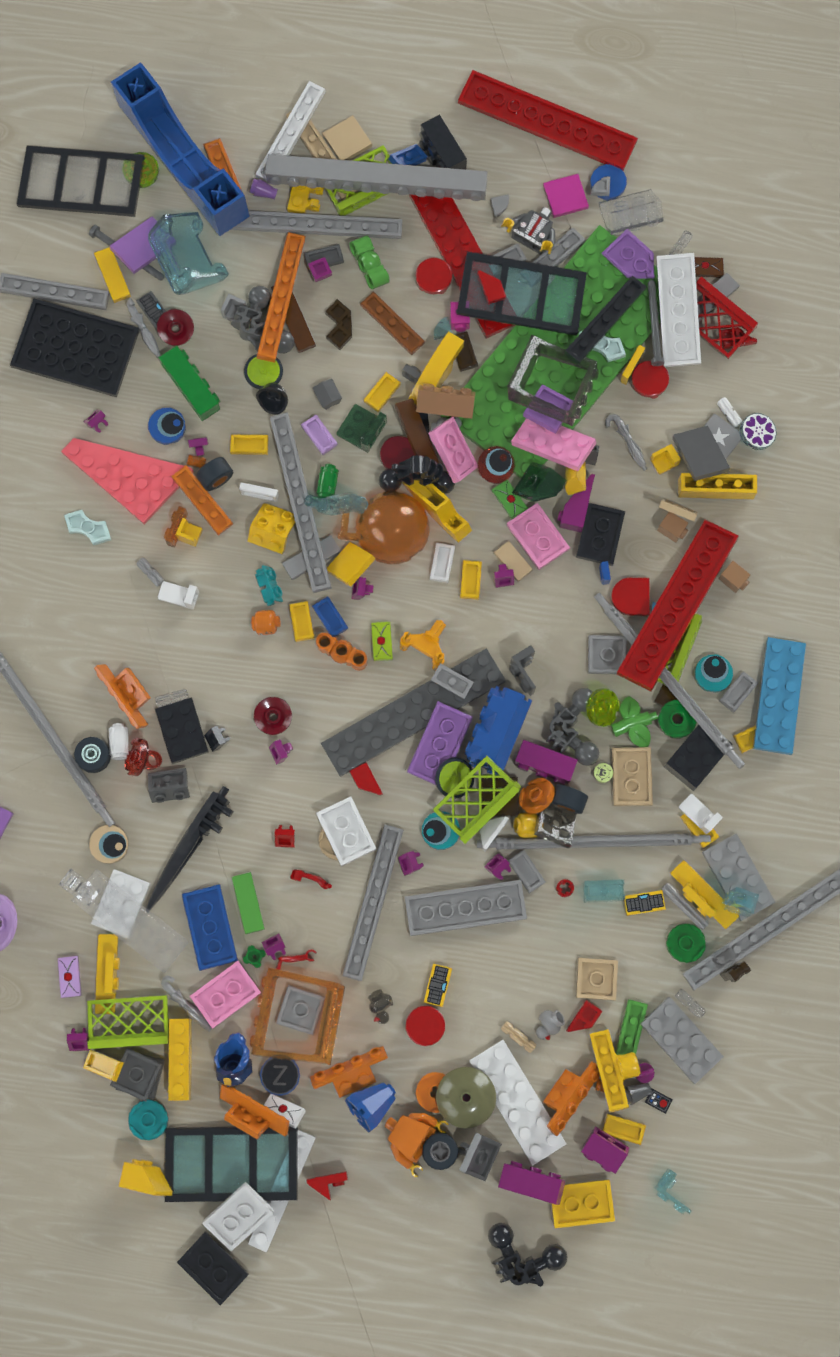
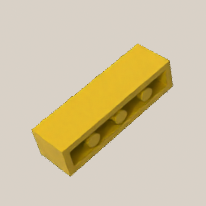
M681 473L678 479V498L753 500L757 494V475L719 474L694 481L690 473Z
M169 1019L168 1101L191 1100L192 1019Z

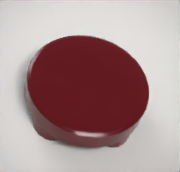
M394 436L387 439L380 450L381 463L386 469L392 468V464L399 465L400 462L415 456L408 438L404 436Z

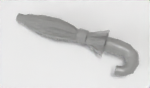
M129 298L126 303L132 316L131 321L139 327L147 347L159 358L161 355L153 334L143 323L142 313H138L134 306V301Z
M616 414L609 415L605 419L606 428L611 426L610 421H615L618 427L616 432L624 437L631 456L642 467L643 471L647 470L640 447L629 435V425H625L620 416Z
M168 975L163 977L161 985L171 996L169 999L179 1003L194 1022L210 1032L212 1027L202 1013L183 999L179 989L176 991L169 984V982L172 983L175 979Z

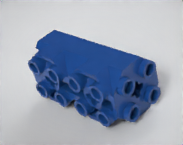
M496 686L495 689L491 687L486 701L489 704L488 706L484 705L480 713L479 719L482 722L481 724L476 723L472 733L474 740L473 742H468L465 750L467 760L470 762L469 765L475 767L482 759L488 756L504 771L531 706V699H528L527 702L524 700L525 695L504 687L503 691L499 690L500 686ZM486 762L482 767L488 769L487 773L492 774V767Z

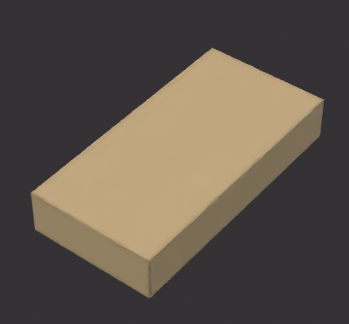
M509 541L494 552L502 564H506L507 570L513 569L514 578L517 582L533 571L531 566Z

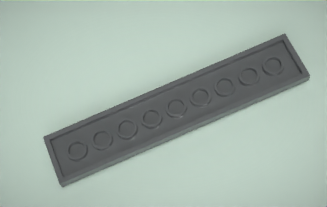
M487 648L451 668L453 671L474 682L465 699L430 680L323 741L321 745L339 776L347 774L350 770L366 763L425 729L437 701L458 710L489 692L491 687L496 688V686L505 683L506 679Z

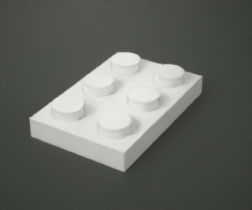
M351 796L316 813L341 866L376 850Z
M114 869L91 924L129 938L151 883Z
M245 1182L206 1217L202 1224L232 1251L274 1213V1209Z

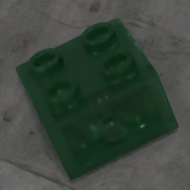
M354 404L337 431V436L369 453L387 424V415L380 412L377 416Z

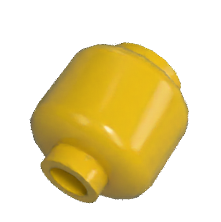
M520 813L517 818H514L513 822L514 832L521 838H536L544 826L543 820L540 819L537 813Z

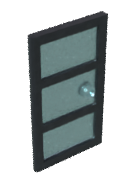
M467 251L456 313L460 316L577 336L579 333L578 329L587 272ZM479 270L501 280L506 294L505 300L488 304L477 274Z
M235 1126L166 1128L165 1178L173 1193L172 1196H165V1202L225 1201L245 1182L265 1201L298 1200V1126L296 1129L289 1126L286 1137L268 1127L258 1139Z

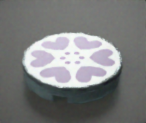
M753 413L747 416L739 429L743 442L747 446L753 447L752 449L764 450L771 446L777 434L773 421L761 413Z

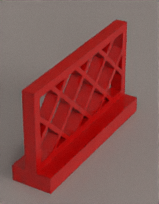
M701 276L696 282V290L702 294L703 301L697 302V305L703 304L704 314H699L698 318L704 317L705 327H699V335L729 359L757 328L758 322ZM706 304L716 305L717 313L706 314ZM728 315L731 318V325L720 326V316ZM717 316L718 326L707 327V317ZM734 327H742L747 332L743 337H735ZM732 328V338H721V329ZM718 329L719 339H710L708 337V330ZM723 341H733V348L729 353L722 348Z

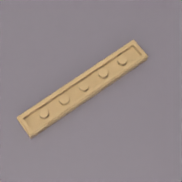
M309 120L300 139L313 158L336 159L312 121ZM337 192L341 201L346 198L347 194Z

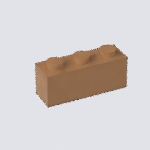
M433 384L420 385L416 412L472 419L475 392H472L469 388L455 390L451 386L438 388L434 387Z

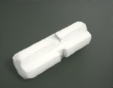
M727 398L720 399L717 405L724 415H727L726 418L734 428L738 427L742 423V419L735 410L733 411V407Z

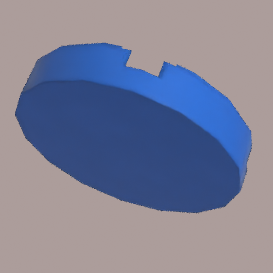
M605 164L594 170L590 180L591 189L601 178L610 177L609 196H597L598 198L614 200L624 193L627 178L622 169Z

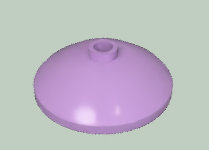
M0 894V951H2L10 944L15 935L17 913L12 901L7 896Z

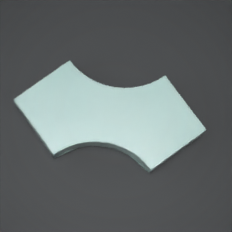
M604 336L593 349V351L601 353L607 362L626 357L620 338Z
M83 510L64 515L70 534L79 533L87 536L93 546L111 540L106 521L97 522L90 520L85 516Z

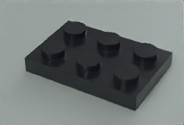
M589 503L576 558L600 564L601 562L608 561L609 566H613L626 511Z
M192 697L155 709L172 764L209 753Z
M206 1231L177 1261L220 1306L249 1275Z

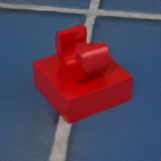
M282 825L275 829V847L295 848V830H293L292 825H290L289 829H282Z

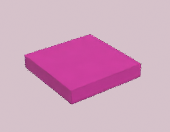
M579 174L543 183L553 218L589 208Z

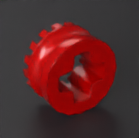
M563 879L557 884L556 891L561 897H569L574 891V885L570 880ZM569 884L570 892L562 893L560 885Z

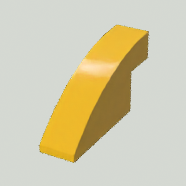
M448 331L408 400L413 398L416 407L419 386H423V384H433L434 387L438 388L442 386L453 369V361L464 347V340Z
M414 480V484L410 486L403 483L427 513L458 543L472 531L469 523L456 512L451 500L432 483L426 486L419 484V480Z

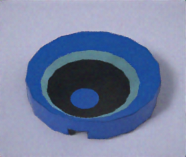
M161 408L151 415L148 422V430L157 443L169 445L178 442L183 437L186 425L180 412L172 408Z

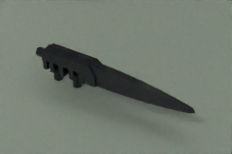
M225 786L221 788L219 793H211L183 835L157 882L146 907L147 913L155 906L203 841V835L208 836L211 829L218 834L222 831L223 827L215 823L220 819L221 813L228 817L232 816L234 811L227 807L230 802L225 798L229 789Z

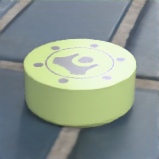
M606 763L598 764L593 771V776L599 783H607L613 776V769Z

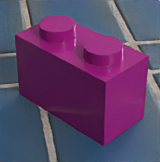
M595 1126L583 1144L581 1152L588 1160L599 1163L605 1171L616 1174L628 1156L630 1148Z

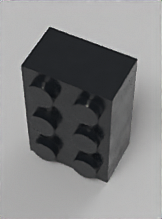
M440 114L422 123L421 132H419L421 138L419 144L422 150L427 151L429 154L428 158L432 166L466 170L467 158Z
M698 725L664 765V768L694 791L724 754L701 726Z

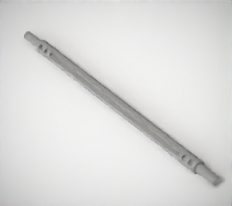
M601 593L596 594L594 598L603 607L604 613L633 645L638 634L618 610L607 602ZM665 667L659 678L725 756L728 755L733 763L741 769L745 763L735 753L734 747Z
M0 652V672L95 812L100 814L109 827L115 825V822L105 809L106 805Z
M649 834L496 838L488 848L501 850L677 846L711 842V836ZM477 840V848H482L481 840Z

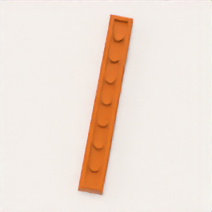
M287 233L257 359L275 363L306 236Z

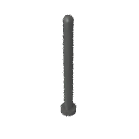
M93 225L89 231V236L92 238L97 237L108 246L116 242L101 232L100 227L97 225ZM148 264L142 268L160 281L164 279V275Z
M649 280L648 294L654 358L651 359V365L662 366L665 363L664 358L661 357L656 288L654 280Z

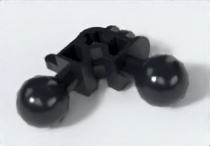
M412 456L400 462L399 465L392 464V468L385 469L379 476L380 487L387 492L397 491L401 487L402 482L410 486L414 484V480H419V484L423 486L432 483L444 494L450 493L455 487V483H453L448 471H443L442 464L427 456Z
M497 1223L489 1230V1242L493 1247L500 1249L503 1255L492 1262L493 1265L498 1264L499 1266L495 1271L496 1274H502L503 1276L500 1283L510 1280L511 1283L518 1286L524 1283H531L541 1287L544 1282L539 1271L546 1268L557 1271L562 1269L567 1263L568 1256L566 1250L557 1244L546 1247L542 1257L533 1260V1257L530 1256L525 1259L524 1264L520 1263V1255L517 1250H513L511 1245L514 1239L511 1227L506 1223ZM512 1262H514L516 1270H518L519 1273L523 1272L520 1274L521 1278L517 1279V1277L514 1276L515 1270L512 1265Z

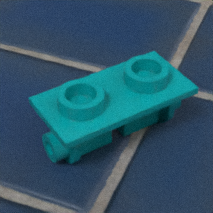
M262 565L261 569L256 570L257 574L255 576L260 588L266 586V589L261 590L264 603L272 606L275 604L274 601L283 602V593L277 585V576L274 569Z

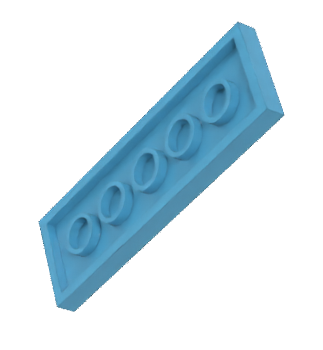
M767 638L753 749L786 755L793 754L806 643Z

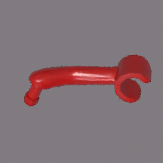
M292 870L290 876L292 880L301 882L302 878H307L317 882L323 889H330L332 887L331 884H328L319 876L305 873L302 870Z
M311 949L303 955L279 957L276 970L280 971L282 962L291 963L304 960L314 962V960L308 958V954L310 952L317 954V952Z

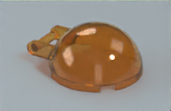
M381 492L369 498L366 502L341 501L343 509L340 532H338L337 538L359 541L363 550L372 554L375 560L380 563L400 564L407 562L419 551L421 552L428 541L430 526L427 513L414 497L404 492ZM350 509H360L356 519V533H348Z

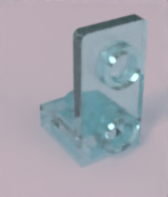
M667 1169L654 1188L658 1191L656 1195L665 1202L668 1199L675 1204L673 1208L681 1214H684V1212L690 1214L692 1210L666 1192L667 1188L671 1189L677 1181L675 1179L677 1174L671 1169Z

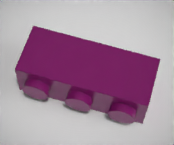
M523 740L514 764L518 765L517 768L522 771L528 772V770L536 772L535 775L541 778L548 776L553 778L555 783L565 785V783H570L578 760Z
M511 1161L510 1164L504 1163L498 1188L560 1205L566 1182L560 1179L561 1175L549 1172V1175L541 1174L542 1169L530 1166L529 1170L522 1168L523 1164Z

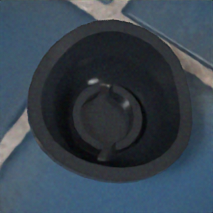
M268 383L256 393V399L260 406L269 414H281L288 405L286 390L277 383Z

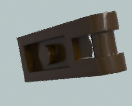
M742 961L729 968L720 976L724 981L731 980V982H736L743 975L748 974L751 969L745 961Z

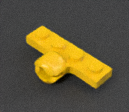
M609 1029L589 1034L610 1113L629 1108L623 1082L628 1078L640 1075L636 1054L631 1052L617 1055L614 1051Z

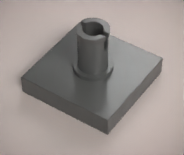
M476 1133L471 1145L466 1142L460 1144L466 1150L458 1148V1153L465 1156L459 1170L486 1181L502 1144Z

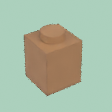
M668 512L657 531L676 543L679 538L683 540L689 531L686 529L688 522L676 514Z
M732 561L718 579L733 592L737 593L739 589L743 591L750 583L748 581L750 574L735 561Z

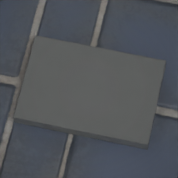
M708 426L673 435V441L694 481L730 471V467Z

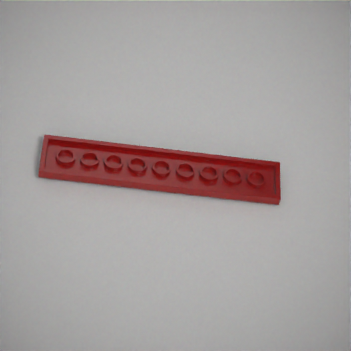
M472 70L458 99V104L603 164H610L620 168L623 171L638 141V138L475 70Z
M408 194L443 260L449 264L452 276L461 290L467 251L483 253L454 199L449 197L436 198L434 196L419 197ZM473 262L466 302H469L470 309L495 313L496 302L488 304L477 272L481 270L493 277L495 275H493L488 265ZM506 297L503 301L502 314L516 316ZM475 318L486 339L515 326Z
M704 520L617 671L618 676L649 691L653 690L736 544L739 535Z

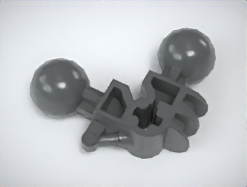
M256 286L250 290L248 294V300L251 304L250 308L238 306V312L234 314L235 320L231 322V325L239 330L240 337L243 340L251 341L256 351L259 349L265 325L263 322L260 323L262 312L260 311L266 308L271 301V294L264 286ZM251 320L250 329L246 330L249 327V322ZM287 330L282 332L278 353L285 354L294 347V337Z
M581 688L574 692L572 705L568 709L564 708L559 702L555 703V713L550 723L551 735L546 742L552 740L554 742L553 748L560 747L561 754L570 746L575 750V757L578 762L589 766L596 763L599 758L598 747L592 742H582L578 738L579 733L574 728L569 729L570 726H574L578 722L577 716L580 712H587V709L589 711L591 707L593 709L595 706L596 696L594 692L588 688ZM555 725H562V731H555Z

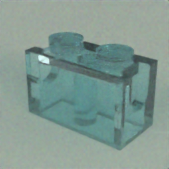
M624 880L584 881V903L624 901Z
M735 887L729 893L727 892L724 897L723 904H726L724 910L748 917L754 914L759 894Z

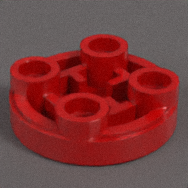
M428 258L417 267L416 283L419 290L433 295L444 294L451 285L452 270L444 260Z
M651 360L644 361L638 364L633 371L631 379L632 388L641 396L655 399L666 390L669 383V373L663 365L652 366Z
M417 1007L407 1017V1035L414 1043L420 1046H431L437 1043L445 1032L444 1017L434 1007Z

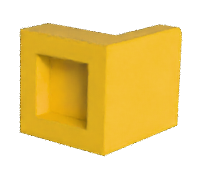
M670 444L654 452L650 460L658 474L661 475L678 466L681 458L674 446Z
M182 518L176 536L179 541L196 547L203 529L188 523L187 519Z

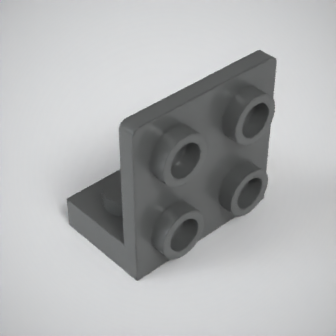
M532 645L512 656L510 661L511 667L509 668L512 675L518 677L521 681L520 687L524 693L528 692L530 696L534 694L536 686L524 668L532 663L531 660L534 659L535 650Z

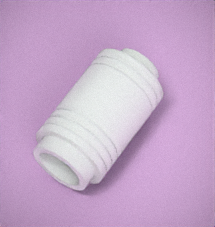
M115 723L112 725L113 727L109 728V755L112 760H124L129 755L128 727H125L122 723Z

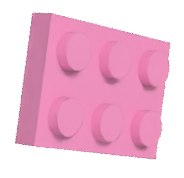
M454 417L447 419L428 433L453 483L461 481L479 467Z
M538 503L506 524L538 570L570 550L569 545Z
M237 961L190 995V998L212 1029H214L260 995L261 991L241 963Z

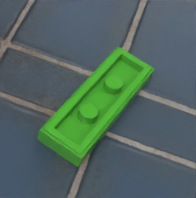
M251 872L233 876V885L245 934L265 930Z
M628 999L615 1051L617 1055L631 1052L636 1054L642 1031L640 1023L645 1019L648 1004Z

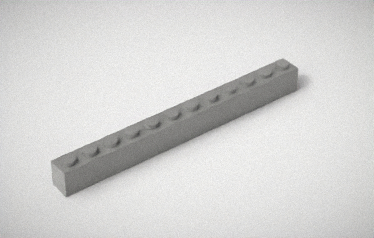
M268 154L265 173L267 183L272 185L285 184L292 187H322L329 190L343 189L345 191L360 190L366 193L373 191L382 194H411L419 197H449L456 200H485L487 189V171Z

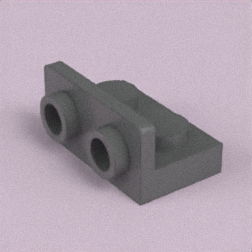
M182 768L148 773V792L151 802L162 803L164 801L190 798L187 769Z

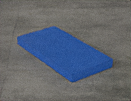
M221 885L183 893L182 898L199 971L237 962V953Z

